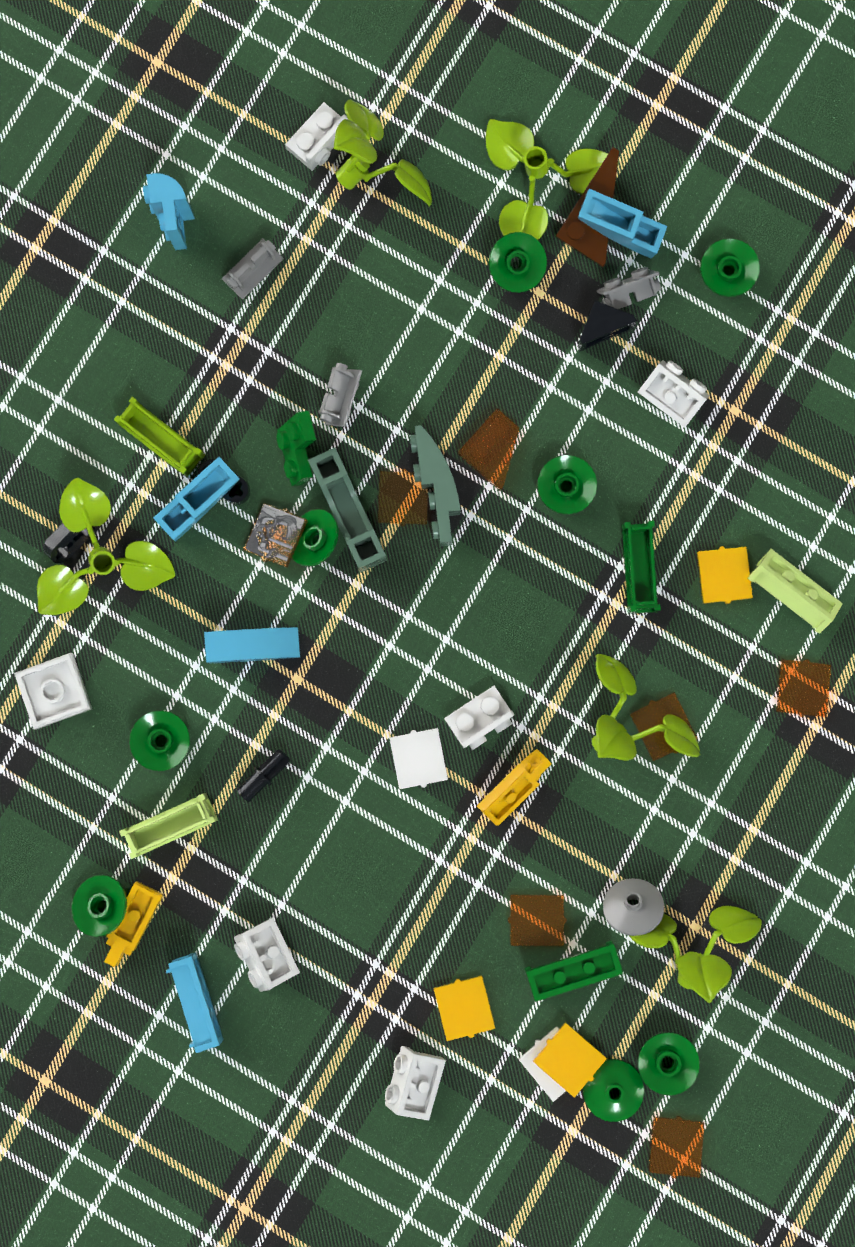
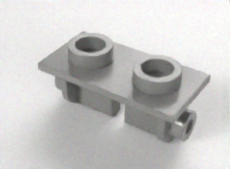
M262 239L222 280L243 300L284 258L275 250L276 247L272 242Z
M648 267L637 269L631 272L632 277L621 281V278L618 277L604 282V287L598 289L597 293L606 296V299L602 300L603 304L616 309L626 307L632 304L629 293L633 292L636 302L656 296L657 292L661 291L659 280H653V277L660 275L659 272L649 270Z
M337 363L336 367H332L327 387L334 390V395L325 393L318 412L321 415L320 420L325 422L324 425L346 427L353 400L359 387L362 370L347 369L348 366L342 363Z

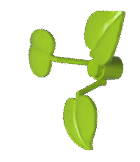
M352 99L348 100L344 104L345 114L348 119H344L339 123L334 140L335 150L352 154L335 172L340 184L351 190L362 179L368 182L375 176L394 170L396 178L404 187L422 199L428 206H431L432 197L429 184L423 173L412 163L401 159L398 164L391 163L370 173L368 172L370 164L377 160L376 150L369 140L373 137L375 140L380 141L384 136V130L380 120L372 111Z
M490 119L486 130V148L490 160L496 167L506 171L514 169L519 161L524 163L525 171L530 181L528 204L521 200H514L502 209L499 216V226L502 235L523 232L539 240L547 229L548 213L544 207L533 205L536 179L543 178L548 173L549 167H551L563 177H570V187L573 191L582 195L608 153L595 149L576 150L566 158V168L568 171H565L554 163V159H548L547 153L543 148L534 146V136L528 127L516 122Z
M74 478L64 489L60 499L59 514L62 523L71 532H80L87 528L94 547L88 556L90 567L73 574L72 570L65 565H54L42 572L37 583L38 612L43 615L63 614L79 607L87 598L89 591L87 583L79 577L85 574H93L94 572L99 575H107L120 563H123L120 570L121 578L133 590H149L175 577V571L169 558L153 543L148 541L132 542L126 547L125 558L117 559L114 558L107 548L100 547L92 526H101L107 521L111 512L110 501L102 490L80 478Z
M603 654L595 656L597 658L595 663L596 672L600 681L608 690L620 696L611 715H602L597 720L596 735L592 738V745L597 751L598 758L632 760L637 754L634 741L657 731L664 732L665 741L677 752L690 757H699L701 755L697 739L691 728L683 719L672 714L663 717V724L630 736L625 727L618 723L615 718L625 703L627 695L633 696L636 693V682L630 671L618 660Z
M721 906L714 909L709 916V923L716 931L713 932L703 955L697 952H687L681 956L677 939L672 935L676 931L677 924L666 914L663 915L659 925L651 932L629 937L637 944L651 949L661 948L669 940L672 943L675 954L678 983L686 989H692L705 1001L711 1003L715 996L729 983L732 975L731 967L725 960L710 954L717 938L722 935L726 941L733 944L747 942L758 934L762 921L755 914L739 907Z

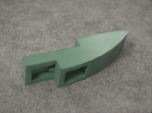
M421 425L415 426V435H410L412 453L418 452L419 464H413L415 482H421L422 490L434 489V492H428L430 510H436L437 521L432 522L433 540L439 539L440 547L452 545L449 516L460 515L461 512L456 485L441 450Z

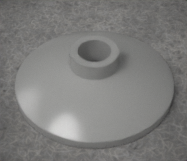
M625 879L617 882L607 891L603 900V913L608 924L616 931L629 936L644 935L654 930L661 922L664 915V900L659 890L651 883L642 879ZM635 899L639 902L636 905H630L628 901Z

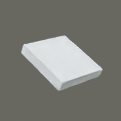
M73 653L62 655L14 673L34 730L92 709Z

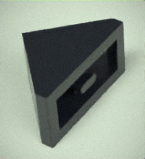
M595 301L577 346L579 352L632 330L637 322L635 316Z

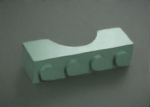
M332 448L309 459L308 462L360 573L387 561L386 554L361 505L336 448Z

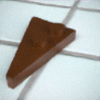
M614 147L610 150L556 235L557 239L602 268L606 265L609 238L578 219V215L588 189L614 199L619 150Z

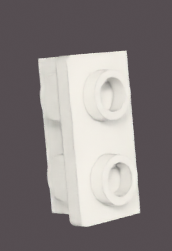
M323 102L285 144L286 149L313 171L317 165L322 166L330 157V151L334 148L336 129L342 120L348 119L347 116L344 114L341 117Z
M662 360L639 389L638 393L685 428L710 395L705 392L707 387L695 378L690 381L682 375L683 369L671 360L668 363Z
M492 686L444 719L462 747L470 746L474 750L487 741L484 735L495 729L498 734L513 723L510 718L515 714L510 710L496 687Z
M270 918L234 937L236 942L234 944L235 951L242 961L245 960L249 969L248 978L253 987L258 988L260 992L270 990L300 973L274 918Z
M401 1046L400 1052L394 1060V1073L391 1084L388 1085L385 1092V1106L396 1115L429 1121L446 1060L440 1056L415 1052L409 1047Z

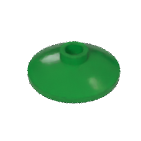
M513 232L501 237L494 244L489 255V270L492 278L501 288L510 292L520 293L534 288L542 280L547 267V257L541 243L532 235L523 232ZM514 257L520 261L517 269L511 266V260Z
M722 239L713 243L705 251L700 264V272L705 285L711 291L724 297H736L748 292L754 286L759 276L760 263L757 254L747 243L738 239ZM723 268H731L733 274L726 275L723 272Z
M562 455L551 459L544 465L538 477L537 489L542 502L549 509L559 514L569 515L578 513L589 506L596 494L597 479L593 469L586 461L576 456ZM569 482L572 489L565 492L561 489V484Z
M322 509L311 510L302 515L300 518L304 519L301 529H297L294 539L288 540V544L293 546L292 549H289L290 556L296 563L305 567L316 566L325 561L337 544L339 535L338 523L331 513Z
M149 712L134 724L129 739L130 749L136 761L143 767L153 771L169 770L179 765L186 757L190 747L189 730L184 721L171 712ZM160 735H164L167 738V743L163 747L157 744V738Z
M96 875L85 880L78 887L72 901V917L75 925L81 932L93 937L106 936L117 929L123 921L127 909V897L124 888L116 879L106 875ZM106 902V909L103 912L102 906Z
M673 1032L656 1034L649 1038L640 1050L638 1056L640 1076L644 1083L656 1093L668 1096L680 1094L693 1085L699 1073L700 1061L698 1053L693 1044L680 1034ZM666 1056L672 1058V1064L668 1067L662 1065V1059Z
M619 1059L605 1060L593 1075L594 1080L588 1081L583 1087V1097L589 1110L598 1118L609 1122L623 1121L634 1115L641 1106L644 1097L643 1081L638 1071L629 1063ZM612 1088L620 1089L618 1097L612 1098L609 1096Z

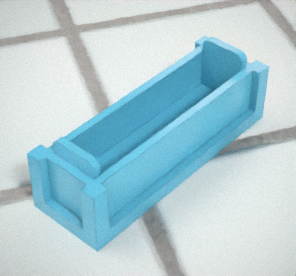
M195 952L172 960L168 964L169 968L166 970V974L171 972L193 1040L190 1042L189 1047H194L195 1052L198 1053L219 1046L224 1039L197 953Z

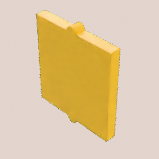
M721 546L718 550L697 552L703 604L715 602L729 604L734 600L753 598L751 581L748 579L750 571L747 547L725 549V547Z
M482 975L462 981L456 979L454 983L434 988L447 1041L465 1036L473 1038L474 1034L495 1029Z
M565 1022L552 1039L548 1038L546 1040L547 1045L533 1062L575 1098L588 1081L594 1080L593 1075L607 1058Z

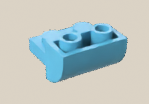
M146 174L148 185L143 186V194L146 204H149L151 214H156L160 229L165 233L166 241H171L175 250L187 249L184 221L193 220L195 216L181 185L175 179L165 174Z

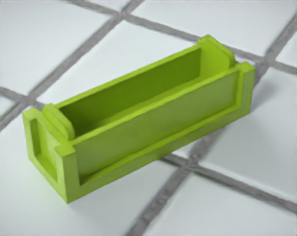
M131 397L129 406L120 417L117 415L114 421L188 478L205 454L148 411L135 398Z

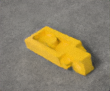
M536 749L521 761L477 807L496 826H499L540 785L537 781L541 774L551 765V762Z
M135 881L127 896V909L123 921L117 929L107 935L108 940L106 944L111 946V949L104 961L105 963L116 967L119 965L124 954L132 955L164 894Z

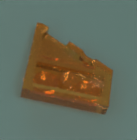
M496 409L458 451V455L495 488L501 491L505 483L519 427L499 409Z

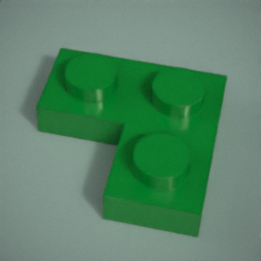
M309 411L297 412L277 430V444L283 451L285 459L284 471L287 478H290L291 486L303 485L313 477L305 449L316 440Z

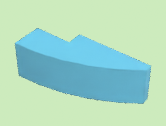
M588 189L578 215V219L602 235L650 259L658 253L667 229L666 225L642 216L643 211L592 189Z
M218 457L175 495V499L153 518L176 542L240 479Z
M298 627L204 632L206 662L209 664L300 657Z

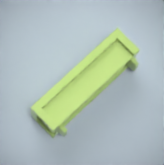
M770 549L756 564L758 567L749 575L748 579L751 582H756L812 625V628L819 634L834 620L843 604L773 549Z
M203 793L196 798L119 832L121 837L125 836L131 853H129L130 858L133 859L218 821V818L207 793Z

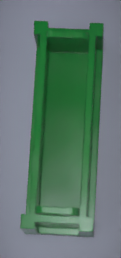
M648 521L646 524L624 522L622 525L628 614L654 613L661 610L660 604L657 602L652 530L655 527V521Z
M608 941L605 942V946L533 969L530 966L524 968L535 1002L623 974L614 943Z

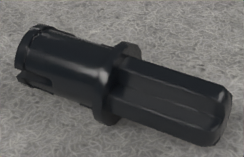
M277 750L260 767L256 766L254 768L255 772L236 788L237 792L247 802H251L267 784H272L271 780L290 763V758L282 750Z

